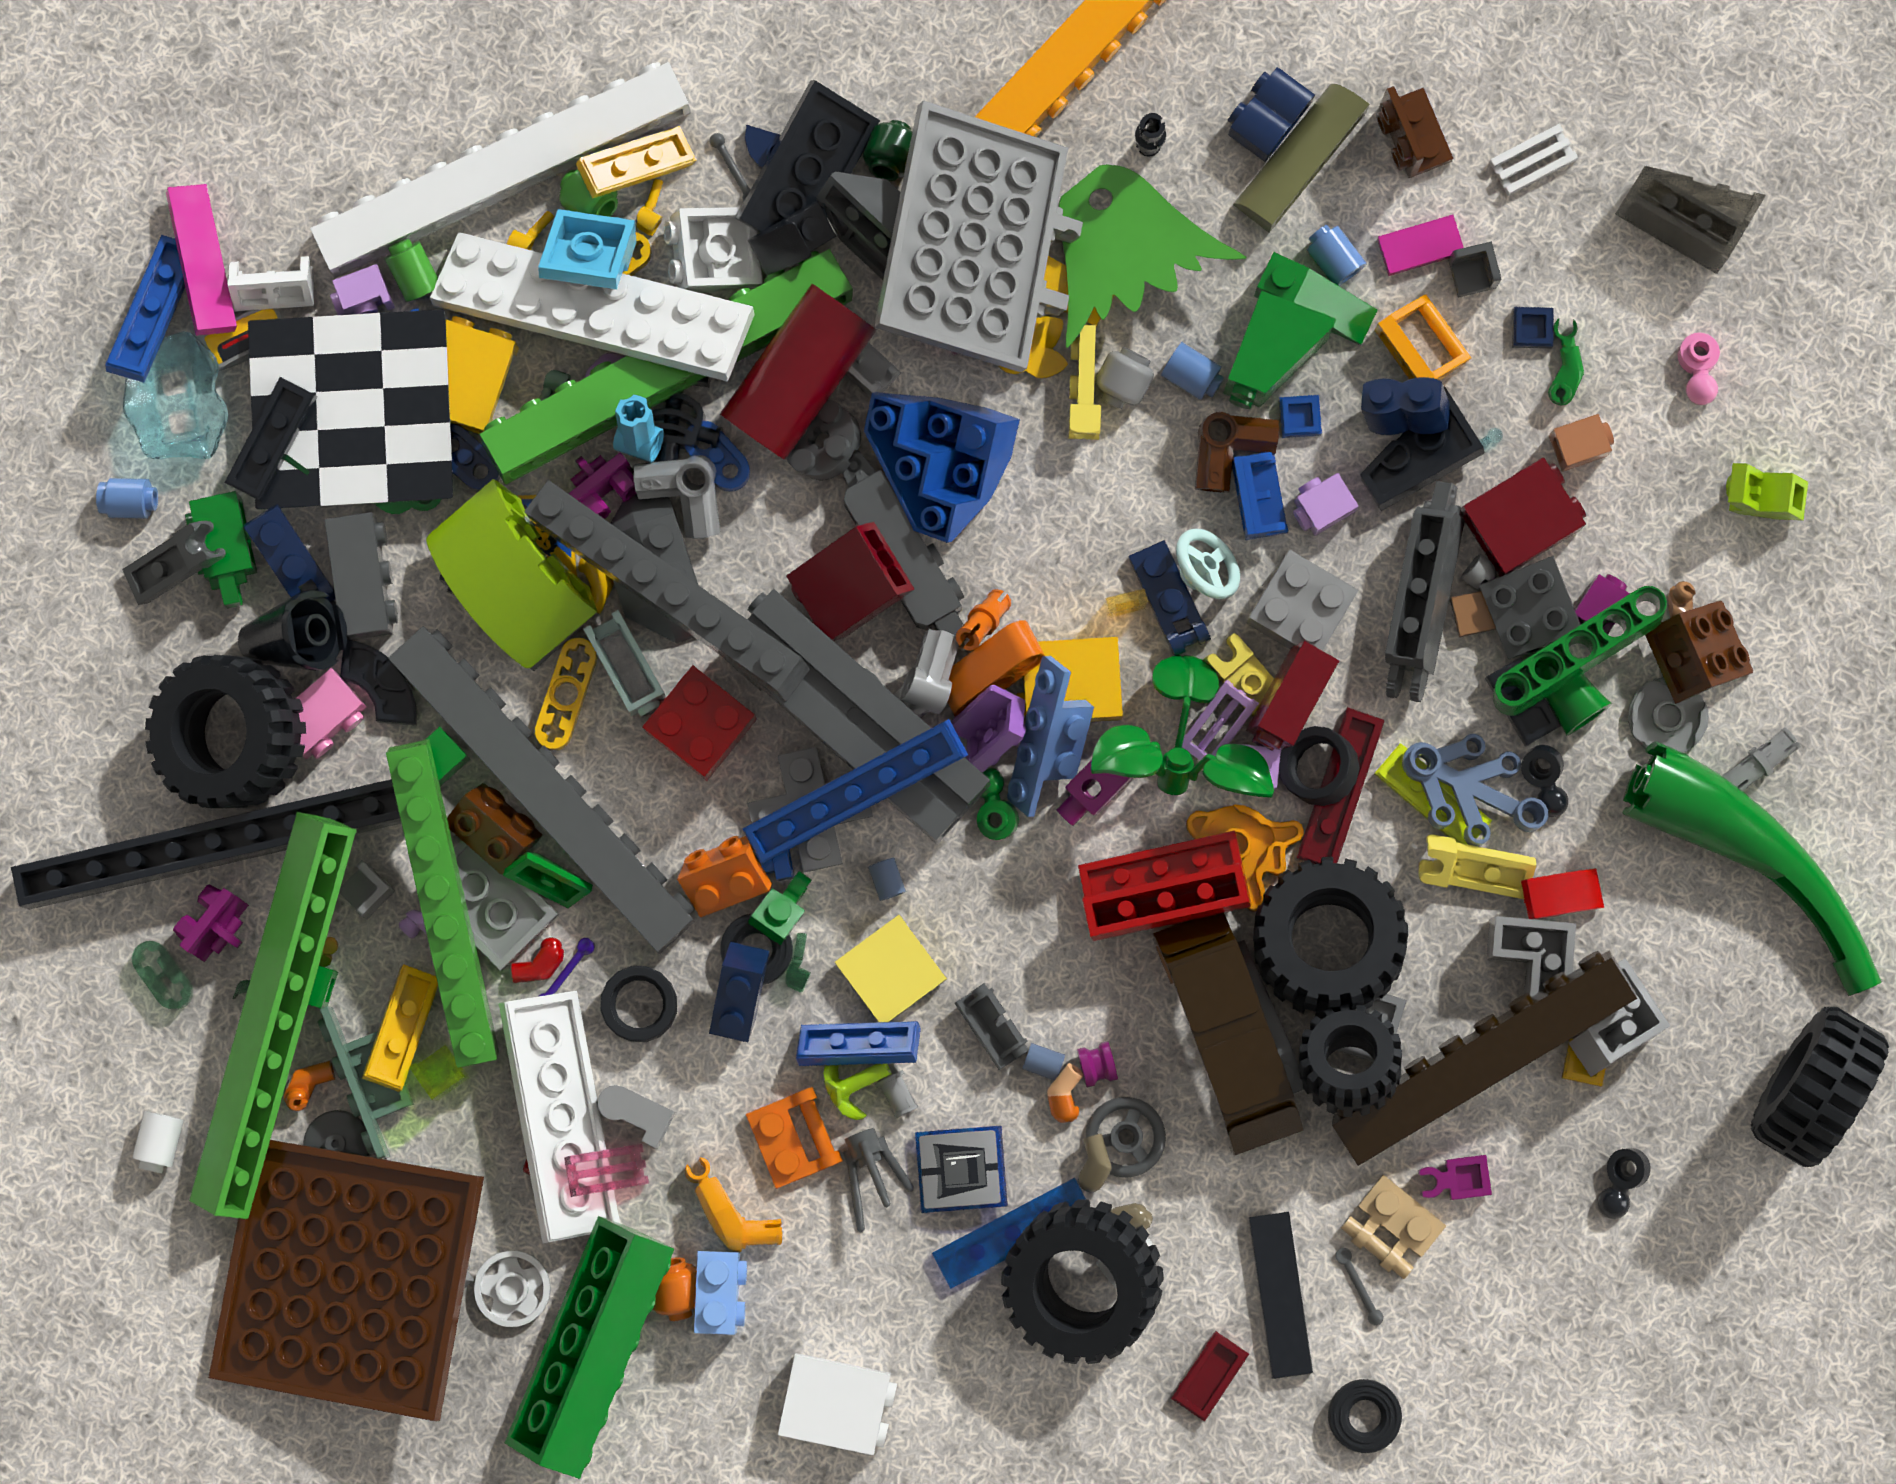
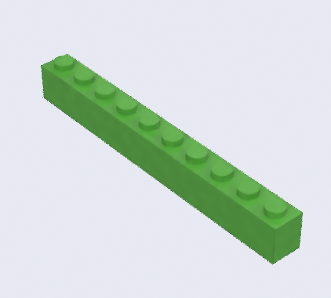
M830 249L820 254L818 251L811 252L812 257L799 262L798 266L786 272L782 269L772 273L764 279V284L752 290L750 288H743L729 298V301L753 306L755 313L736 362L769 345L811 283L842 305L852 301L853 288ZM625 355L624 358L612 364L610 361H606L597 365L590 371V376L578 382L569 380L555 389L554 395L542 401L540 398H536L525 403L519 409L520 413L508 419L500 417L491 421L484 427L485 431L480 433L482 446L503 483L507 485L618 426L615 410L620 400L638 395L647 399L648 408L650 409L669 399L670 396L677 392L680 393L697 384V381L706 376Z
M300 812L296 814L189 1199L190 1202L215 1216L249 1218L356 834V829L330 818Z

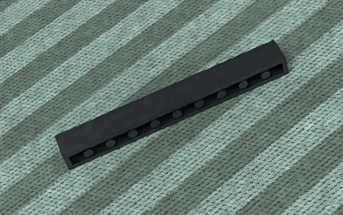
M392 779L11 867L18 905L28 910L285 851L287 850L297 812L333 819L356 829V834L402 824Z

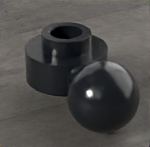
M1537 745L1531 748L1523 758L1521 763L1522 775L1528 783L1540 787L1541 791L1537 799H1540L1546 805L1548 817H1558L1567 810L1569 804L1566 792L1556 786L1555 783L1563 772L1564 761L1561 754L1555 748L1549 745ZM1538 759H1546L1550 763V768L1542 769L1538 764Z
M1625 1148L1617 1150L1610 1156L1607 1162V1174L1613 1185L1604 1189L1598 1197V1208L1607 1218L1618 1219L1623 1217L1630 1208L1628 1190L1642 1186L1650 1176L1651 1166L1649 1159L1639 1149ZM1629 1161L1636 1165L1634 1175H1631L1626 1169Z

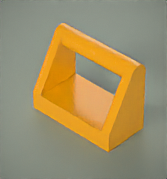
M1426 294L1381 320L1374 330L1409 380L1418 377L1441 380L1471 359L1468 352ZM1417 310L1453 358L1452 361L1433 372L1398 325V323Z

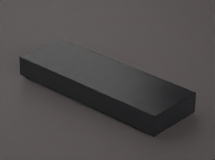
M279 377L224 483L263 502L318 396Z

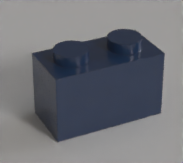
M730 942L722 964L709 1034L749 1042L757 1016L770 951Z

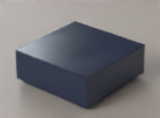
M1514 307L1512 348L1552 349L1554 308Z

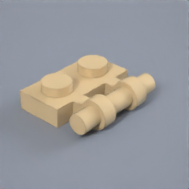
M1385 1175L1378 1179L1358 1205L1361 1210L1370 1216L1367 1221L1362 1225L1352 1216H1349L1341 1226V1229L1352 1237L1351 1242L1359 1249L1362 1247L1366 1248L1381 1261L1379 1263L1381 1267L1387 1272L1393 1270L1403 1279L1414 1268L1402 1258L1406 1250L1410 1248L1419 1257H1422L1446 1228L1442 1221ZM1379 1225L1398 1239L1392 1248L1374 1235Z

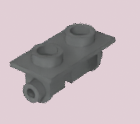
M983 983L971 991V993L955 1002V1005L998 1070L1029 1051L1025 1045L1028 1040L1022 1037L1011 1019L1006 1020L1003 1015L1006 1011L994 995V989H988L986 984Z

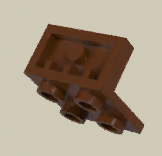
M1394 86L1387 88L1379 106L1380 112L1376 113V118L1384 135L1390 133L1395 145V148L1391 149V154L1399 171L1405 169L1408 178H1412L1452 162L1454 158L1424 87L1400 97Z
M1721 600L1679 613L1661 622L1658 627L1645 635L1675 704L1718 685L1753 673L1748 651L1741 644L1733 626L1732 615L1725 608Z

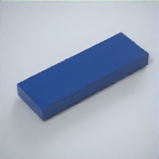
M918 1021L801 1025L796 1060L799 1066L916 1063L921 1028Z

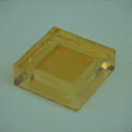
M1145 589L1105 598L1104 602L1107 616H1110V618L1144 610L1148 603Z

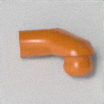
M330 1060L298 1069L292 1074L284 1091V1101L290 1110H303L307 1106L316 1085L335 1080Z

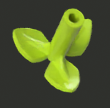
M874 1064L842 1080L839 1079V1065H825L823 1072L824 1084L831 1101L843 1115L854 1120H862L867 1115L849 1100L850 1094L891 1075L888 1064Z

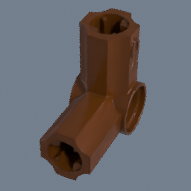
M1215 412L1205 418L1198 429L1199 448L1195 490L1218 493L1230 492L1233 451L1250 453L1272 452V455H1275L1279 439V420L1234 416L1225 412ZM1217 421L1226 427L1227 437L1225 441L1218 442L1210 437L1208 426L1211 422Z

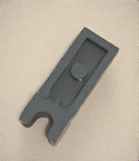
M198 521L186 525L172 534V538L122 569L138 605L150 603L202 570V568H209L225 557L226 552L223 548L210 551L206 547V535L214 529L212 522Z

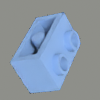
M697 1252L694 1333L737 1334V1326L745 1325V1302L738 1301L739 1285H746L747 1261H740V1252Z

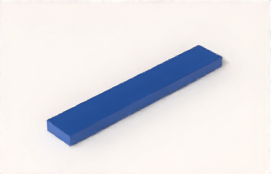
M948 719L743 828V831L760 863L763 864L966 757L968 753L951 721Z

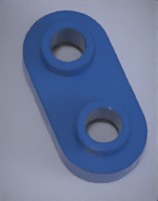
M703 421L702 424L704 427L715 430L718 427L709 421ZM690 425L688 427V430L692 432L694 426ZM722 431L716 449L711 448V446L708 449H700L698 446L696 448L685 446L690 457L702 455L713 462L716 468L715 485L721 490L728 492L737 491L748 482L750 467L747 459ZM725 466H736L738 469L737 475L734 478H726L723 475Z

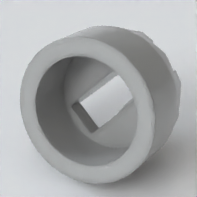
M1479 554L1463 572L1461 579L1470 586L1481 589L1480 585L1496 579V570L1489 559L1483 554Z

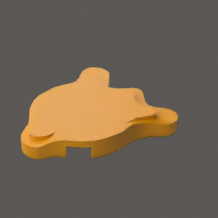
M1236 804L1209 812L1195 811L1186 821L1187 832L1193 839L1235 830L1251 900V907H1248V909L1252 912H1256L1258 905H1261L1265 888L1262 876L1265 873L1274 876L1282 874L1286 870V848L1300 841L1304 834L1303 826L1298 821H1271L1252 808Z

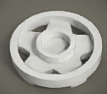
M505 1251L489 1258L479 1269L474 1283V1296L480 1311L490 1321L505 1327H518L535 1320L544 1311L551 1291L550 1279L544 1266L532 1255L521 1251ZM517 1257L530 1262L535 1267L522 1269ZM499 1261L498 1273L495 1275H485L490 1266ZM543 1284V1296L541 1302H539L534 1291ZM482 1294L493 1298L491 1311L485 1305ZM516 1310L527 1316L520 1320H507Z

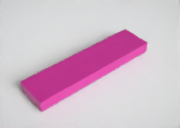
M207 184L167 187L166 197L195 335L235 332L237 325Z

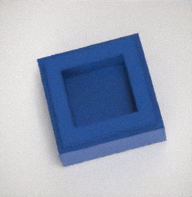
M1319 395L1279 397L1282 438L1322 435Z

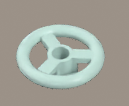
M1203 529L1185 531L1179 537L1176 545L1180 576L1184 583L1191 589L1198 590L1202 594L1214 599H1226L1234 595L1240 584V570L1228 546L1209 531ZM1195 540L1202 541L1211 546L1215 551L1212 553H1202L1189 544ZM1222 560L1228 571V583L1224 587L1218 574L1219 562Z

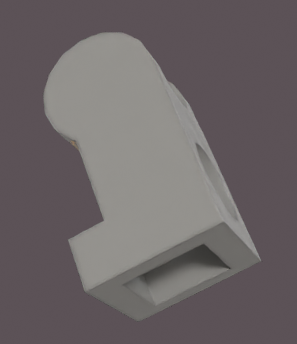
M618 1085L605 1088L598 1098V1109L604 1117L614 1121L625 1120L645 1130L646 1133L642 1142L657 1149L676 1113Z

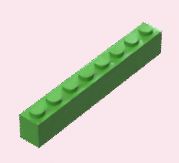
M430 740L389 747L386 757L456 1066L460 1068L497 1060L499 1049Z

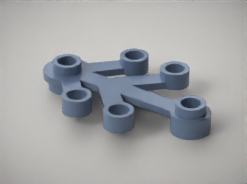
M1469 734L1460 742L1438 749L1424 742L1411 745L1403 755L1402 766L1409 778L1421 782L1431 807L1428 813V820L1434 828L1444 829L1455 818L1454 809L1445 802L1439 781L1452 787L1467 826L1464 830V839L1469 845L1482 846L1489 840L1491 835L1490 828L1483 822L1474 798L1513 817L1515 825L1524 832H1534L1546 823L1548 809L1540 799L1530 797L1519 802L1481 783V781L1496 776L1510 778L1515 775L1521 767V760L1517 754L1509 751L1504 752L1495 760L1457 771L1445 765V763L1461 757L1467 760L1477 759L1483 754L1486 747L1485 741L1481 736ZM1467 741H1472L1477 745V753H1472L1467 749ZM1418 757L1423 758L1427 763V768H1418L1415 759ZM1508 758L1513 762L1514 768L1512 771L1504 769L1502 759ZM1436 810H1442L1446 813V822L1437 819ZM1523 811H1528L1533 815V823H1528L1523 819ZM1472 828H1478L1482 831V840L1473 837Z

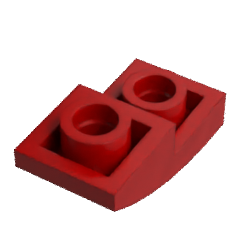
M1596 868L1521 880L1524 903L1529 919L1555 917L1604 908Z

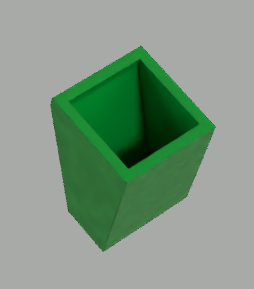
M1261 291L1223 394L1230 396L1229 402L1235 406L1244 409H1251L1252 405L1261 407L1327 342L1336 318Z

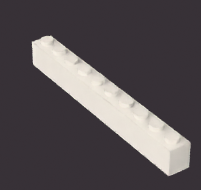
M656 62L647 65L638 72L639 76L626 82L624 79L615 80L603 88L604 92L592 98L586 95L572 100L567 105L568 109L555 115L553 112L544 113L533 119L532 125L523 130L510 129L496 137L497 142L484 148L481 145L468 148L460 154L461 158L449 164H446V162L436 163L424 171L425 175L413 181L409 178L399 180L393 183L388 188L389 192L376 198L374 195L365 196L354 202L353 208L344 213L331 212L317 220L318 225L310 229L329 270L335 278L390 253L388 247L403 239L409 238L412 243L575 167L576 162L582 157L625 144L691 113L689 103L670 63L667 62L660 65V63Z

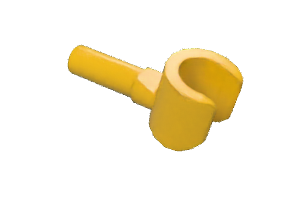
M654 179L645 206L637 214V228L649 236L654 235L663 218L653 212L663 185V181L660 179Z
M546 211L528 230L527 234L513 230L507 240V244L531 250L538 234L550 223L554 215L550 211Z

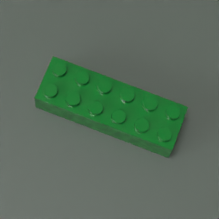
M598 1215L504 1442L506 1445L539 1466L578 1479L581 1478L584 1468L591 1461L592 1448L599 1431L607 1422L608 1410L613 1397L623 1383L624 1371L630 1356L639 1344L640 1332L646 1317L654 1308L655 1295L662 1278L670 1269L674 1248L636 1229Z

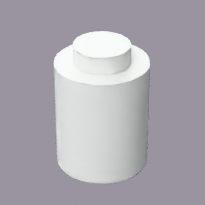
M144 1111L132 1157L133 1159L140 1160L138 1168L162 1173L164 1166L172 1167L184 1122L183 1119Z

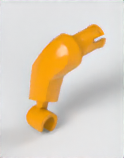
M699 1158L705 1170L701 1176L694 1175L689 1165H686L684 1172L686 1178L692 1183L699 1184L695 1189V1193L716 1235L729 1250L741 1252L742 1249L746 1248V1245L782 1244L781 1219L745 1220V1217H741V1214L734 1207L717 1177L709 1179L710 1164L705 1158Z

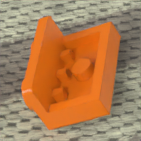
M733 836L711 850L699 849L692 852L685 858L677 878L700 918L767 893L772 885V882L755 856L747 836L742 838Z

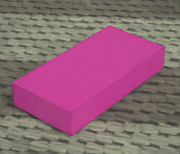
M1453 214L1378 236L1377 238L1388 276L1448 259L1454 250L1464 248Z

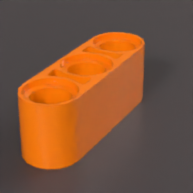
M1020 620L1007 625L952 666L949 681L952 682V689L947 703L955 717L990 685H996L1006 690L1041 663V659L1045 654L1027 621Z

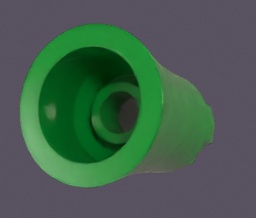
M1541 665L1535 669L1536 674L1544 680H1550L1557 675L1555 669L1549 665ZM1584 674L1546 697L1566 736L1578 731L1612 705Z

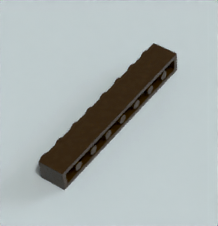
M1610 950L1602 955L1599 951H1595L1584 957L1578 963L1580 968L1567 976L1564 972L1554 975L1543 984L1545 989L1531 997L1529 993H1526L1516 998L1508 1005L1510 1010L1496 1018L1494 1014H1491L1481 1019L1473 1026L1475 1029L1473 1033L1463 1039L1459 1035L1448 1039L1438 1047L1441 1052L1428 1060L1425 1056H1421L1404 1067L1406 1073L1401 1075L1399 1085L1396 1084L1395 1094L1391 1099L1385 1096V1105L1379 1110L1372 1105L1370 1106V1114L1361 1116L1360 1110L1352 1112V1117H1343L1344 1110L1337 1109V1114L1332 1119V1126L1358 1166L1635 1001L1637 999L1636 992Z

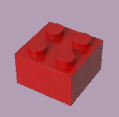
M692 665L642 728L648 735L708 781L756 722L757 718L753 712Z

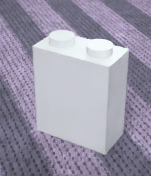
M796 1353L778 1435L874 1456L876 1446L884 1448L889 1424L881 1422L884 1406L892 1408L897 1384L889 1382L891 1373Z

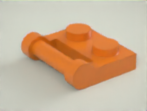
M813 1087L804 1089L746 1114L776 1189L843 1162L839 1150L835 1151L815 1104L814 1099L817 1098ZM797 1106L801 1109L820 1158L811 1162L808 1161L788 1110Z

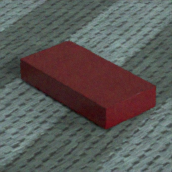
M1215 1331L1171 1399L1205 1422L1249 1356V1353Z

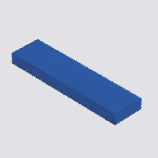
M161 235L105 364L106 372L145 383L185 289L175 238Z

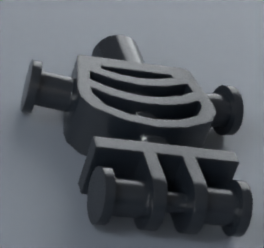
M706 376L697 381L698 383L693 386L710 388L711 380ZM684 391L677 392L670 396L669 399L663 401L667 403L665 405L666 408L652 410L654 421H664V423L654 424V426L664 430L663 443L654 462L678 460L680 449H685V446L696 448L699 441L711 444V448L716 449L719 444L721 431L723 432V427L718 426L715 430L702 426L706 416L700 403L690 396L683 394ZM681 404L688 405L697 413V418L695 419L690 414L681 411ZM679 421H682L688 425H693V431L691 432L690 430L682 426H679Z

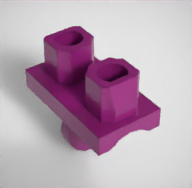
M621 452L608 462L601 455L589 464L582 456L575 460L581 471L570 479L576 488L568 494L603 519L609 516L611 510L601 498L614 489L623 501L629 500L637 494L634 485V471Z
M210 884L206 885L197 900L199 904L207 909L201 918L196 921L191 916L185 915L181 917L173 928V931L182 941L179 946L203 962L208 959L213 951L220 954L227 943H230L237 949L241 946L243 942L234 934L244 923L239 917L249 906L241 898L225 888L220 890Z

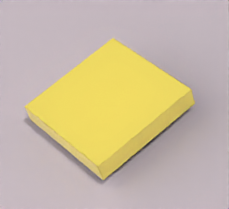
M897 915L835 961V964L878 1022H890L947 980L900 915Z

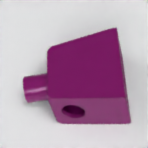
M1091 760L1067 784L1065 788L1071 795L1056 811L1070 825L1074 826L1088 811L1093 816L1097 815L1133 778L1109 773L1092 774ZM1093 779L1098 781L1101 786V791L1095 797L1087 791V785Z

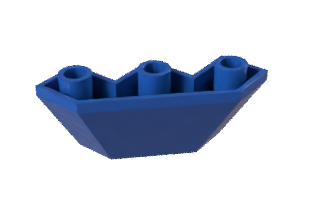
M874 392L870 399L864 433L913 530L949 543L957 537L991 500L1012 457L1020 419L986 407L944 398Z

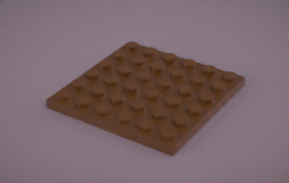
M270 1140L249 1218H238L208 1378L430 1421H440L484 1177Z

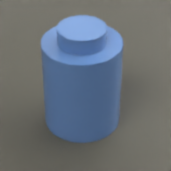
M1325 225L1309 237V241L1312 244L1307 249L1308 253L1328 279L1338 286L1344 284L1367 265L1366 261L1339 226L1330 229L1328 225Z
M1183 342L1176 348L1161 373L1162 377L1199 400H1202L1205 395L1212 398L1224 380V377L1219 375L1222 366Z

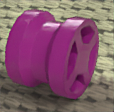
M1108 1041L1100 1043L1096 1049L1088 1050L1085 1047L1077 1049L1079 1063L1087 1088L1095 1086L1099 1080L1106 1079L1110 1082L1118 1080Z

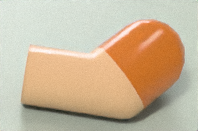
M1071 1063L1066 1065L1047 1090L1051 1115L1060 1123L1073 1122L1079 1115V1107L1074 1106L1075 1102L1072 1099L1071 1091L1084 1075L1078 1067Z

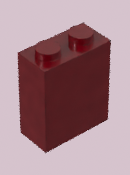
M1544 457L1461 508V517L1465 520L1466 525L1487 558L1494 565L1499 577L1511 573L1577 533L1586 525L1583 520L1586 517V513L1576 497L1570 498L1562 486L1565 483L1562 473L1554 463L1548 464Z
M875 522L855 526L786 575L792 585L791 590L794 597L804 605L812 619V623L832 641H837L850 635L915 590Z
M1306 641L1292 646L1246 729L1247 732L1254 735L1252 742L1258 746H1264L1271 751L1274 748L1277 750L1281 748L1282 750L1294 746L1340 660Z

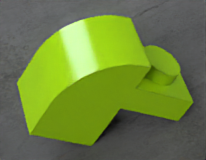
M1733 463L1732 473L1726 482V494L1728 496V503H1730L1729 511L1742 515L1777 520L1804 521L1808 481L1794 473L1762 472L1748 463Z

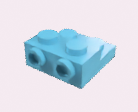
M558 209L538 266L539 278L617 290L623 271H628L637 243L635 221Z

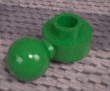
M988 767L983 774L990 779L991 786L981 796L984 798L985 804L978 811L977 826L985 837L992 840H1001L1010 837L1017 830L1019 815L1014 805L1000 798V793L1004 788L1002 774L997 769ZM994 812L1002 817V824L998 828L994 827L990 822V817Z

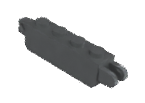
M860 451L854 452L848 460L851 464L842 473L848 486L844 497L846 510L856 526L875 522L915 590L900 600L915 626L924 630L935 627L936 630H944L953 634L956 639V633L963 625L957 613L962 611L960 600L965 598L959 585L953 577L946 580L939 566L944 564L941 555L933 543L926 546L919 532L913 530L888 478L886 479L881 470L876 472Z
M1436 481L1432 501H1425L1424 506L1417 507L1413 513L1385 650V662L1390 665L1388 681L1386 683V696L1390 698H1397L1399 696L1404 672L1407 670L1413 671L1409 691L1410 700L1421 702L1424 697L1428 675H1434L1465 520L1460 516L1461 507L1455 505L1458 488L1452 483Z

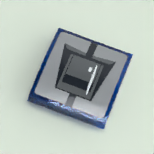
M1002 1126L915 1132L921 1213L1008 1206Z

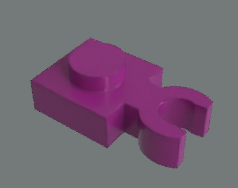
M1486 1155L1445 1160L1446 1172H1440L1433 1167H1424L1418 1170V1176L1431 1175L1435 1179L1434 1188L1429 1191H1421L1422 1197H1436L1443 1189H1449L1450 1200L1492 1195Z

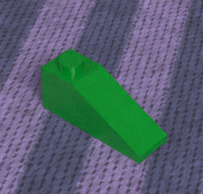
M1273 252L1254 294V297L1259 299L1261 291L1334 317L1336 322L1331 332L1360 346L1378 311L1312 269Z

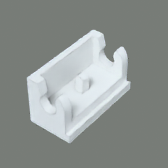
M310 256L301 257L300 270L267 271V273L243 274L242 271H239L238 261L230 262L228 289L234 312L313 306L314 270L313 266H310Z

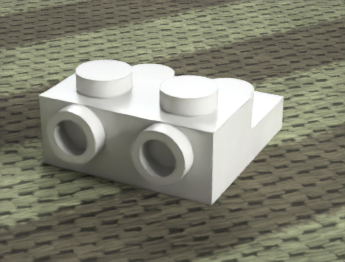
M741 207L680 208L670 216V221H666L664 226V239L667 245H673L674 260H670L668 266L669 280L672 284L677 283L678 288L698 293H715L719 289L756 288L763 284L760 263L748 242L750 238L757 235V231L735 219Z

